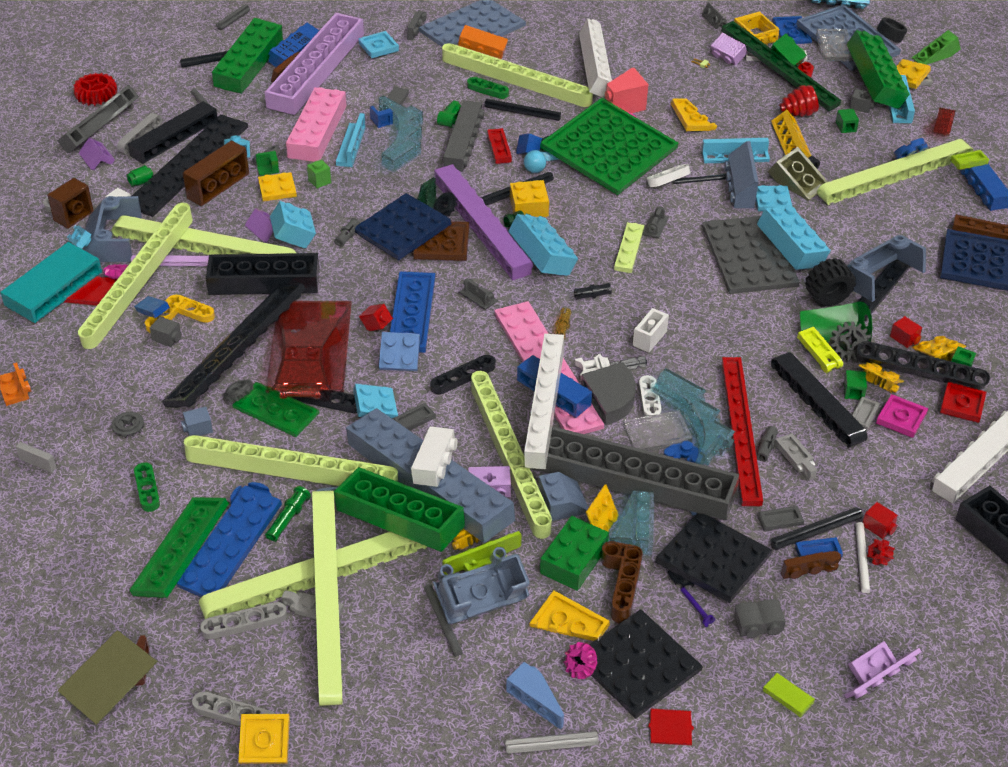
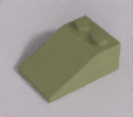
M799 147L778 160L768 171L777 183L782 186H788L790 191L807 201L817 195V190L822 184L828 182Z

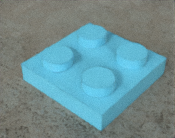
M386 31L358 38L360 46L371 58L399 51V45Z
M758 186L756 195L758 211H764L765 208L792 206L788 186Z
M355 384L353 392L358 417H363L376 408L390 418L398 416L392 388Z

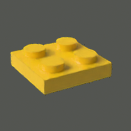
M902 59L897 65V70L900 75H906L910 88L917 89L931 71V66Z
M291 172L258 177L263 201L297 197Z
M241 714L238 763L288 764L290 715Z

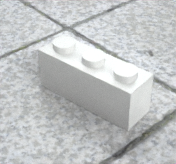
M429 427L411 467L413 484L438 487L440 480L444 479L446 466L451 463L452 452L457 448V438L454 436V429Z

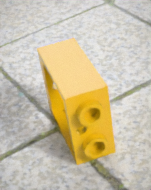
M760 11L734 18V22L764 44L774 43L778 40L779 28ZM759 28L762 33L754 34L750 30Z

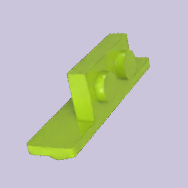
M517 531L476 548H470L463 553L444 559L442 566L449 564L453 568V573L461 570L467 572L491 564L490 556L495 548L502 547L506 553L520 548L522 534L520 531Z

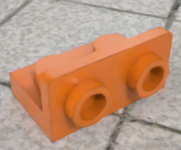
M13 363L14 372L0 375V390L6 406L28 400V392H31L28 380L24 381L26 379L24 369H19L17 363Z

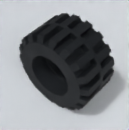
M837 258L832 260L826 259V261L815 265L805 279L807 291L821 307L838 305L840 302L842 303L850 296V293L854 291L856 286V278L841 259Z

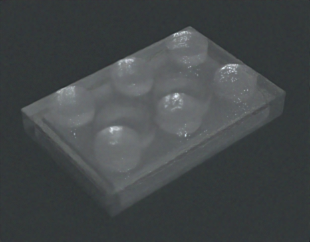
M817 29L816 36L823 60L854 61L846 45L850 40L847 29Z
M680 410L623 420V428L631 446L646 451L665 449L683 441L692 442L693 439Z

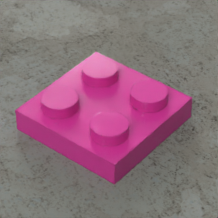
M891 394L880 412L876 424L914 438L929 408Z

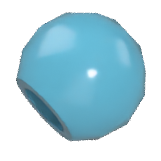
M532 150L524 157L523 164L529 172L539 173L545 168L547 160L542 152Z

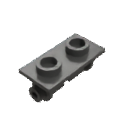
M708 2L702 16L715 29L726 25L727 20Z
M657 207L655 213H652L643 231V235L660 238L669 216H665L663 207Z
M471 278L464 280V289L459 291V293L485 310L498 301V299L494 298L491 291L486 290L482 286L479 287V284L475 283Z

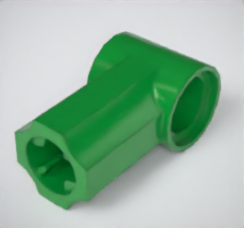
M453 100L444 111L438 113V125L453 128L452 126L455 124L461 108L458 101Z

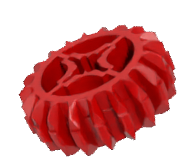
M96 72L95 74L90 73L89 75L79 77L75 81L73 88L78 102H82L83 105L87 103L88 106L91 104L96 106L98 103L102 105L103 102L106 103L117 94L115 79L108 74L103 75V73L97 74Z

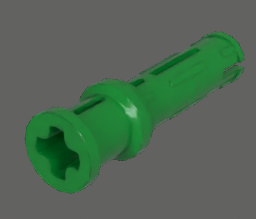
M301 486L294 488L293 495L286 499L284 503V509L265 533L267 539L277 542L295 514L302 511L305 501L311 498V494L306 488Z

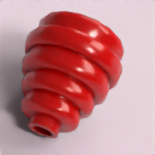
M811 85L799 86L792 93H789L787 97H784L782 103L779 104L781 112L788 110L792 116L798 115L799 117L811 116L819 109L818 98Z

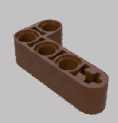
M609 541L602 547L601 563L606 568L619 570L612 600L611 618L613 621L621 623L630 617L632 613L643 551L635 545Z

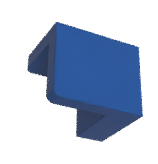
M370 106V119L378 128L393 124V111L389 108L378 112L374 106Z
M530 133L519 135L516 154H527L532 150L540 151L542 138Z

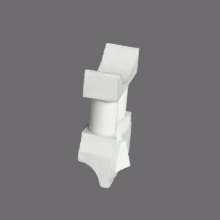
M601 354L588 361H583L582 358L575 359V365L583 370L580 374V381L583 373L610 366L608 357H602Z

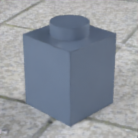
M207 407L183 412L184 421H181L184 433L188 432L189 436L213 433Z

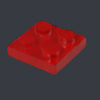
M948 382L940 413L979 423L987 392Z

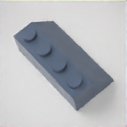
M746 141L728 155V161H725L724 170L727 171L726 181L728 182V192H730V202H733L734 208H755L758 177L751 142Z

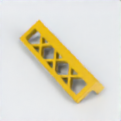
M785 110L771 120L785 155L790 153L793 148L799 147L807 158L812 156L796 119L788 110ZM783 120L781 125H777L778 122ZM784 129H788L786 134H782ZM792 138L790 144H786L788 139Z

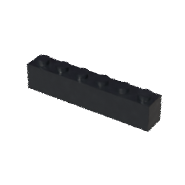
M204 101L128 143L130 156L142 164L148 162L205 129L217 118L216 108Z

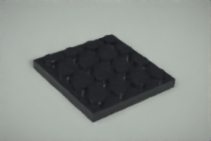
M697 513L656 556L655 563L722 600L731 603L771 556L772 549L706 514Z
M641 609L589 644L595 650L597 656V665L591 676L635 719L694 677L703 668L694 657ZM581 656L575 657V660L579 664L585 665V663L581 660Z

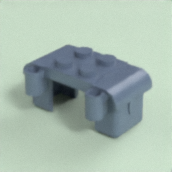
M497 547L490 556L491 564L461 574L459 572L453 574L451 565H443L437 575L439 582L432 583L447 623L454 624L529 597L527 587L530 582L518 554L506 556L505 549Z

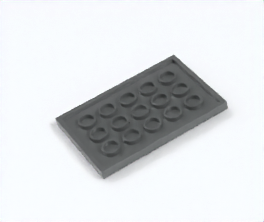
M761 216L702 222V228L729 294L799 287L800 282L793 266L758 227L757 223Z

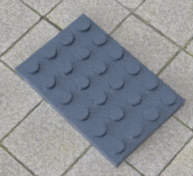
M480 0L430 23H426L419 27V32L441 47L447 43L458 46L459 37L464 25L502 37L526 26V21L493 0Z
M846 5L798 19L796 23L798 27L851 71L858 68L846 44L856 30L866 31L874 36L879 35L882 37L891 57L900 55L901 49Z

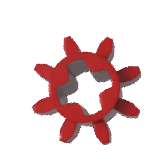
M874 539V543L868 546L867 557L873 558L872 564L887 566L888 562L894 559L893 551L895 548L889 546L890 541Z

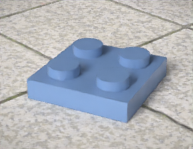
M382 332L379 370L417 371L420 334Z

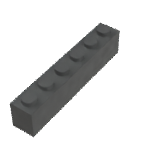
M463 100L443 157L444 167L453 164L461 172L464 171L465 166L468 167L469 157L472 155V147L475 146V137H478V128H481V122L484 118L485 110L482 109V102Z

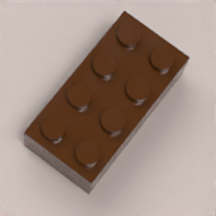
M231 140L184 171L183 178L187 199L202 207L249 175L246 148Z

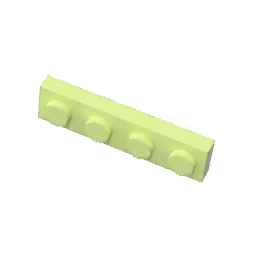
M627 222L614 266L615 271L632 273L644 225Z

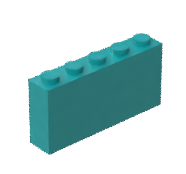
M67 242L0 292L4 306L33 323L38 322L64 302L66 298L102 273L99 258Z

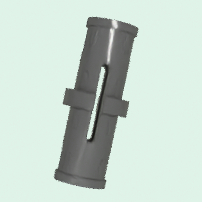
M352 218L346 226L341 228L340 234L334 239V243L343 247L348 239L354 236L355 228L360 224V221Z
M766 427L764 436L758 443L757 460L763 462L768 460L770 451L774 449V441L778 434V430L775 427Z

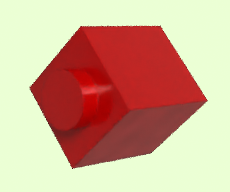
M385 304L369 306L359 315L368 331L381 330L393 320Z
M904 316L893 324L890 337L908 348L920 342L923 327Z
M876 502L865 513L863 524L866 529L883 539L887 534L892 535L897 529L896 521L898 515Z

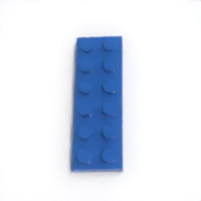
M400 271L390 332L420 334L419 352L426 353L436 275L435 273Z
M244 486L177 582V587L200 597L226 588L281 507V499Z

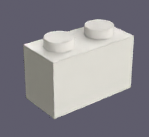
M652 308L634 329L633 346L650 352L667 332L669 315Z

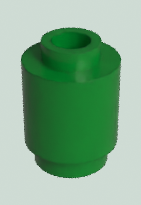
M144 165L130 171L126 177L131 187H138L153 177V172L150 167Z

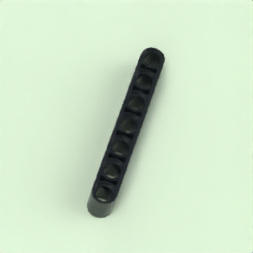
M870 341L861 342L855 351V357L860 362L871 364L873 362L883 368L944 383L951 382L982 390L990 381V375L986 370ZM860 349H867L869 355L862 354ZM885 353L888 356V359H881L879 354ZM898 358H905L907 364H901ZM917 363H924L926 365V369H920ZM937 367H942L945 370V374H940L937 371ZM956 372L963 373L964 379L958 378ZM976 376H979L983 379L982 384L978 383L975 380Z
M791 352L771 359L772 369H775L777 374L789 383L788 386L800 395V398L806 405L812 407L811 410L824 420L825 425L830 430H833L843 443L845 442L848 445L847 448L867 440L868 435L865 428Z

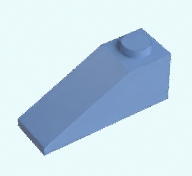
M523 662L507 678L506 692L561 730L564 725V713L545 678L536 667Z

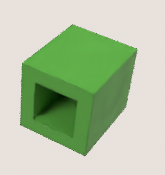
M322 159L307 165L308 181L316 188L331 183L330 167Z

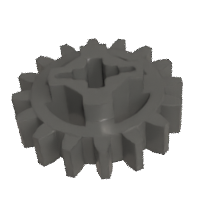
M844 322L843 327L838 325L837 331H832L831 335L833 337H830L829 342L833 343L831 347L835 349V352L840 355L841 359L846 358L847 362L850 359L857 362L853 351L857 349L861 342L868 341L871 338V335H866L867 328L861 329L862 324L856 327L854 322L850 326H848L847 322ZM850 336H851V340H852V341H851V342H852L851 348H850V344H849V341H848L849 338H850ZM865 348L860 350L862 354H868L869 352Z

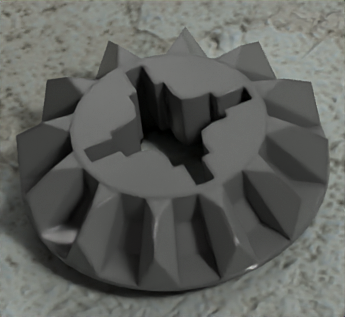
M239 380L231 384L224 393L226 401H239L250 394V391L253 390L252 381Z
M136 412L121 413L112 421L113 432H116L117 436L123 435L125 438L130 434L134 436L136 432L141 433V428L144 427L143 417Z

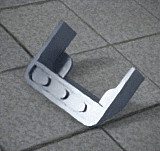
M108 196L103 199L88 217L85 230L92 234L90 237L91 241L82 249L99 258L100 262H131L133 254L130 239H113L112 233L105 230L107 220H117L122 215L142 219L138 196Z
M897 235L853 259L847 264V267L856 278L854 292L872 302L875 301V276L871 275V273L897 259L922 273L926 272V248L903 235Z

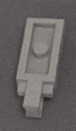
M793 433L775 439V446L799 473L802 472L808 481L816 478L817 469L813 462V456Z
M284 591L281 597L284 605L290 606V610L294 611L295 614L316 619V596L297 592L296 594L295 592ZM338 602L340 617L344 609V604Z

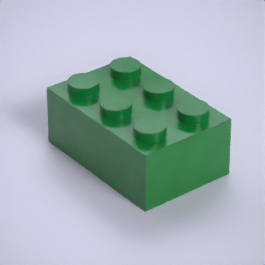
M571 516L541 557L540 574L578 591L600 560L602 547L609 541V532Z

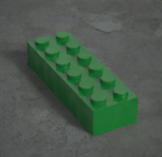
M254 17L213 69V86L242 94L268 61L270 50L278 46L283 40L282 25Z
M856 30L846 45L873 101L899 109L910 94L888 52V48L879 35L874 36L866 31Z
M360 467L334 491L337 511L440 552L465 527L464 508L462 506Z

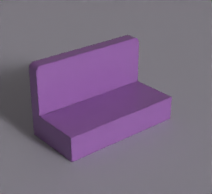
M90 137L79 151L80 156L91 170H95L100 161L108 164H113L115 161L103 143Z
M255 208L245 226L263 242H267L273 234L270 215Z

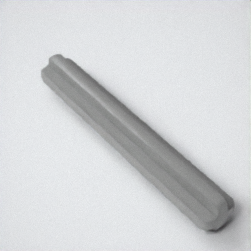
M596 731L507 739L505 740L506 753L510 754L598 745L599 738Z

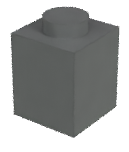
M160 316L150 327L152 341L172 347L175 342L181 339L182 334L178 322Z

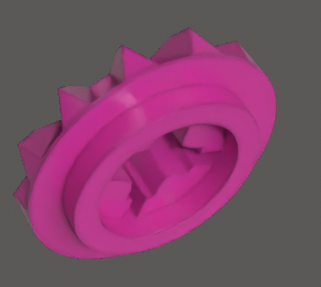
M126 264L108 265L104 268V275L109 278L118 279L128 266Z
M583 642L570 645L569 650L565 652L566 657L563 661L567 667L565 671L571 672L572 678H588L592 675L597 665L595 650L589 644ZM581 656V660L585 663V665L578 664V662L575 660V657Z

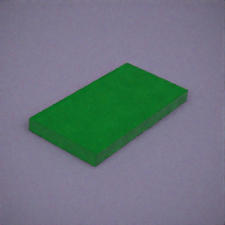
M259 382L253 384V390L250 391V394L232 405L234 409L293 437H297L319 414V410Z

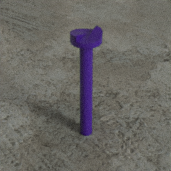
M685 587L681 588V592L703 617V625L708 627V624L716 620L715 617L707 615Z

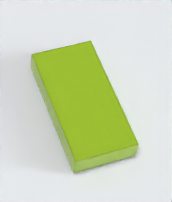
M981 150L953 155L950 161L958 170L986 165L989 162V158Z
M778 673L763 687V691L799 717H802L815 701L812 696Z

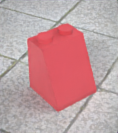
M631 68L607 84L605 98L626 112L644 111L647 105L648 83L635 68Z

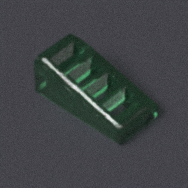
M434 177L421 184L417 200L431 208L434 207L436 201V178Z

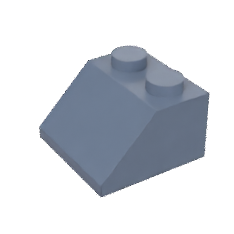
M560 472L539 476L538 488L549 510L552 521L586 514L588 506L576 480Z

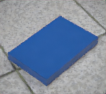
M802 16L773 17L774 25L779 28V38L787 34L794 39L796 44L812 43L811 37L796 25L797 20L801 19Z

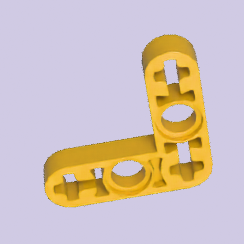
M176 294L171 295L165 300L170 308L163 313L169 314L166 316L159 315L157 318L149 316L145 321V327L150 333L151 325L160 316L172 320L178 313L200 322L208 323L214 320L215 313L211 306Z

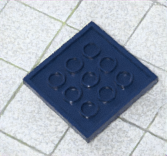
M405 193L357 225L355 233L395 259L400 260L452 223L451 219Z
M947 229L940 278L1008 291V240Z

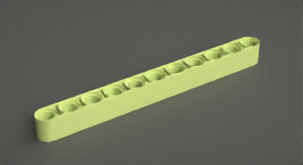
M447 43L442 46V60L445 63L582 107L592 105L593 93L589 92L587 86L454 44Z
M958 139L824 183L818 188L817 195L826 204L830 205L829 203H836L844 198H851L859 193L863 194L871 191V189H878L886 184L890 185L898 182V180H905L913 175L917 176L925 173V171H932L940 166L950 165L952 163L950 161L951 156L972 152L974 149L964 140Z
M178 203L171 210L79 328L78 335L85 349H93L99 345L191 225L193 218L189 204Z
M122 215L111 231L116 237L122 236V238L137 239L141 242H147L161 225V222ZM187 228L173 247L181 250L187 249V251L196 253L202 252L206 255L296 253L288 247Z
M476 371L471 376L473 396L503 466H510L511 484L533 535L537 538L545 539L551 534L552 518L530 468H525V456L489 375L484 371Z
M197 435L188 436L184 439L186 460L193 463L340 486L360 467L398 482V471L391 466Z
M312 491L319 706L343 705L334 491Z
M387 532L337 549V577L358 572L357 570H365L377 566V563H385L397 559V556H405L417 552L420 548L425 549L427 546L395 533ZM314 558L202 596L199 600V605L204 618L207 619L276 601V598L282 597L284 591L296 593L299 590L304 591L315 587Z

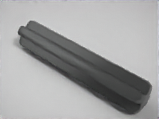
M245 4L216 24L218 29H224L250 11L249 6Z

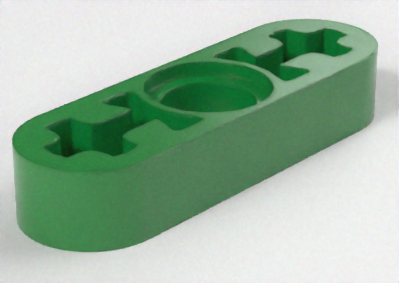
M470 77L467 80V88L499 99H505L509 96V88L507 86L478 77Z
M140 463L134 468L141 508L144 511L152 512L160 506L154 471L151 464ZM142 471H146L147 477L143 478ZM145 485H152V488L149 490L142 489ZM149 496L152 498V503L148 504L147 500Z

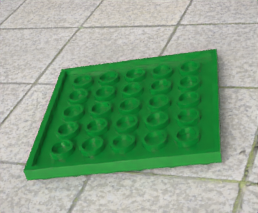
M600 98L544 139L540 144V148L614 194L619 195L676 150L679 143L606 99Z

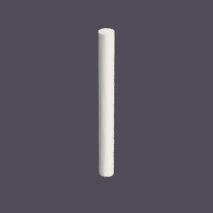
M858 522L855 526L861 592L869 593L870 585L864 524Z

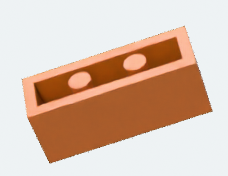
M464 25L459 37L458 46L502 59L508 39Z

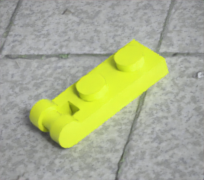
M815 327L798 332L797 338L821 365V369L825 373L831 372L833 368L839 369L843 367L842 359Z

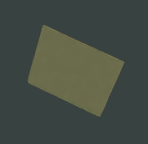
M117 630L58 689V692L97 725L158 661Z

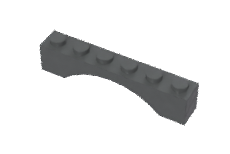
M128 84L96 111L57 140L67 153H70L132 104L139 96Z

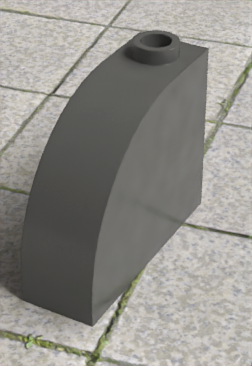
M624 362L582 374L581 385L592 391L591 403L605 425L615 423L630 413L634 406L636 383L631 369H628Z

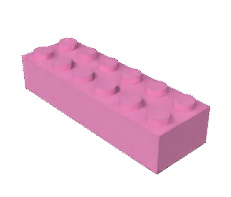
M322 87L314 88L286 142L287 158L313 162L321 160L346 108L345 91L324 89Z

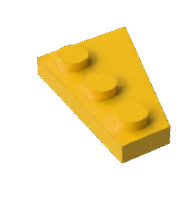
M672 98L670 104L686 131L716 130L717 125L707 121L708 117L706 115L698 113V108L689 100Z
M553 590L529 624L533 628L595 641L605 633L610 626V621Z

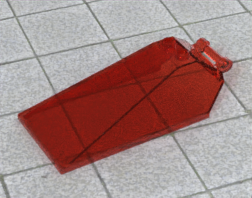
M293 301L290 304V308L278 316L279 319L275 322L266 393H269V390H280V399H287V397H314V399H320L321 390H340V392H344L352 301Z

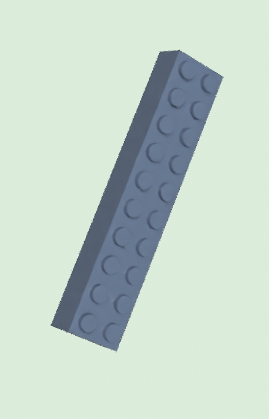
M374 409L346 427L349 445L374 464L396 468L400 483L462 506L465 518L464 529L483 543L515 521L514 502L453 460L446 466L445 477L440 480L438 487L413 484L411 467L424 440L379 409Z

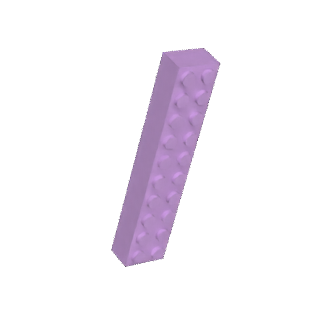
M335 13L265 91L266 108L295 115L307 102L314 88H319L359 41L358 38L364 35L363 19Z

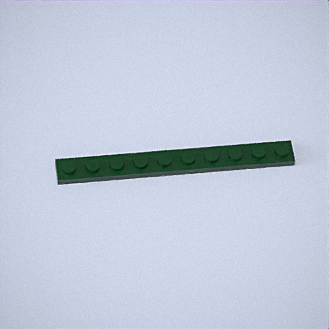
M731 21L722 26L721 32L745 44L748 52L795 87L811 85L816 92L818 103L826 110L831 111L841 105V99L736 22Z

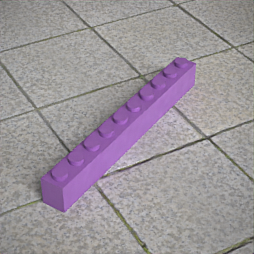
M453 164L435 169L434 175L437 186L443 193L451 192L454 194L458 204L455 209L466 222H469L470 228L512 281L531 275L532 260L519 247L516 240L510 236L506 227H503L499 219L493 215L491 209L484 204L483 199L476 194L475 189L471 188L467 179L463 178L460 171Z

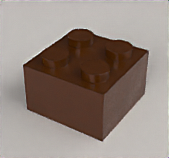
M72 178L47 194L53 220L67 229L94 211L88 185L76 178Z

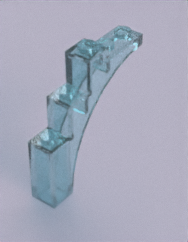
M383 95L379 97V111L389 108L393 111V123L398 129V135L391 146L382 153V166L396 172L421 155L420 140L422 139L423 111L412 105L406 108Z
M665 368L659 375L652 392L668 401L685 417L697 438L698 457L695 463L708 466L717 453L722 455L725 449L730 450L735 441L732 439L735 431L719 423L720 419L717 417L721 410L705 402L704 395L707 390Z

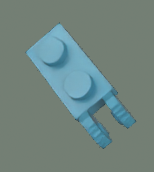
M75 225L72 235L69 234L67 238L74 245L82 249L90 243L92 234L79 225Z

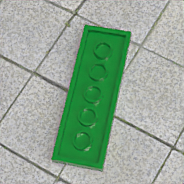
M192 497L129 591L133 596L168 598L229 505L226 498Z

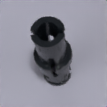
M607 283L596 286L591 284L589 287L575 288L574 293L576 294L574 296L576 300L589 297L593 299L597 296L612 294V290H609L611 284Z

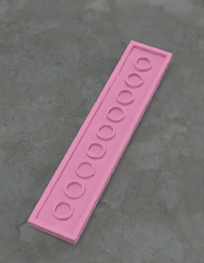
M529 301L494 310L497 320L522 362L532 355L540 359L544 334H548ZM563 358L561 373L579 383ZM592 403L577 418L555 406L554 416L562 429L580 434L604 429V423Z

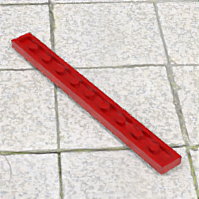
M722 357L721 363L737 474H739L738 484L741 505L762 506L763 495L741 357Z

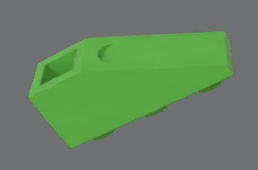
M947 30L914 55L912 59L917 63L927 65L949 58L961 50L959 39L951 31Z

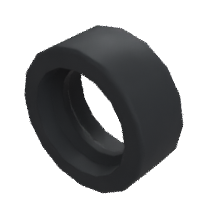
M883 17L877 27V31L880 34L896 42H901L908 31L903 24L887 17Z

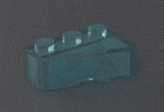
M633 491L610 537V541L638 546L642 549L643 555L652 556L654 492Z

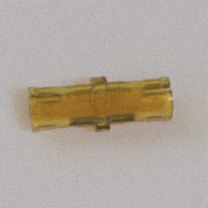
M565 308L560 310L559 318L555 323L556 330L554 334L564 335V339L567 329L570 327L569 320L572 312L569 308H566L565 313Z

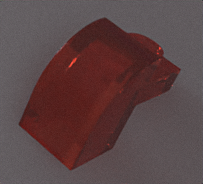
M940 107L933 132L950 135L956 110Z

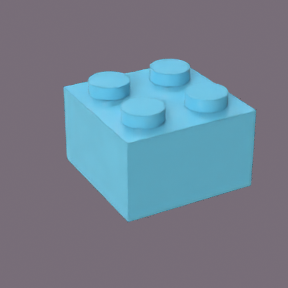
M279 201L270 215L276 239L307 248L316 234L311 213L307 209H301L291 203Z

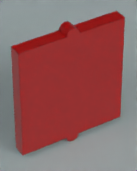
M650 709L648 728H650L651 743L692 746L694 726H692L691 711Z

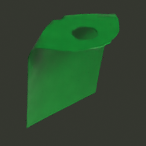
M864 302L800 311L801 331L815 327L827 343L830 337H833L831 335L832 331H837L838 325L843 327L844 322H847L848 326L854 322L856 327L862 324L861 329L867 328L866 335H871L870 340H868L871 342L873 329L872 315L867 304ZM865 315L868 316V326L864 322Z

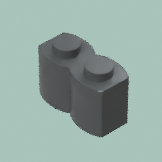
M769 599L758 603L746 602L735 606L734 616L741 637L755 638L760 634L777 635L784 631L786 621L779 600Z

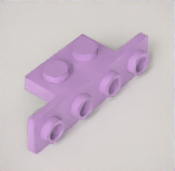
M885 641L879 643L848 663L859 685L845 693L844 696L846 699L852 696L856 699L868 692L866 690L867 687L871 685L874 688L884 682L882 677L895 675L901 671L899 666L902 664L908 666L917 660L915 656L922 651L920 648H917L896 660Z

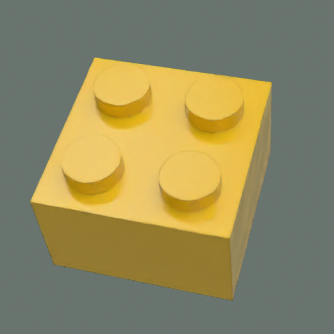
M544 180L510 183V202L513 214L521 210L524 215L549 217V198Z

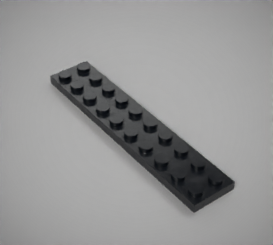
M220 114L132 195L138 196L141 213L154 217L185 187L183 172L224 146L225 139L242 134L248 128V123Z
M303 283L278 286L162 401L166 408H178L194 405L197 401L196 399L207 392L209 386L219 380L225 370L232 367L233 362L241 357L249 346L256 342L258 336L264 334L268 330L267 327L279 319L278 316L282 312L287 311L293 301L301 297V293L306 289Z

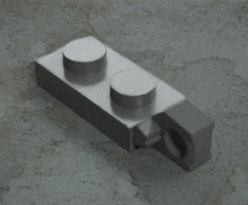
M420 10L415 12L408 26V40H413L415 36H418L419 27L423 26V21H426L427 12Z

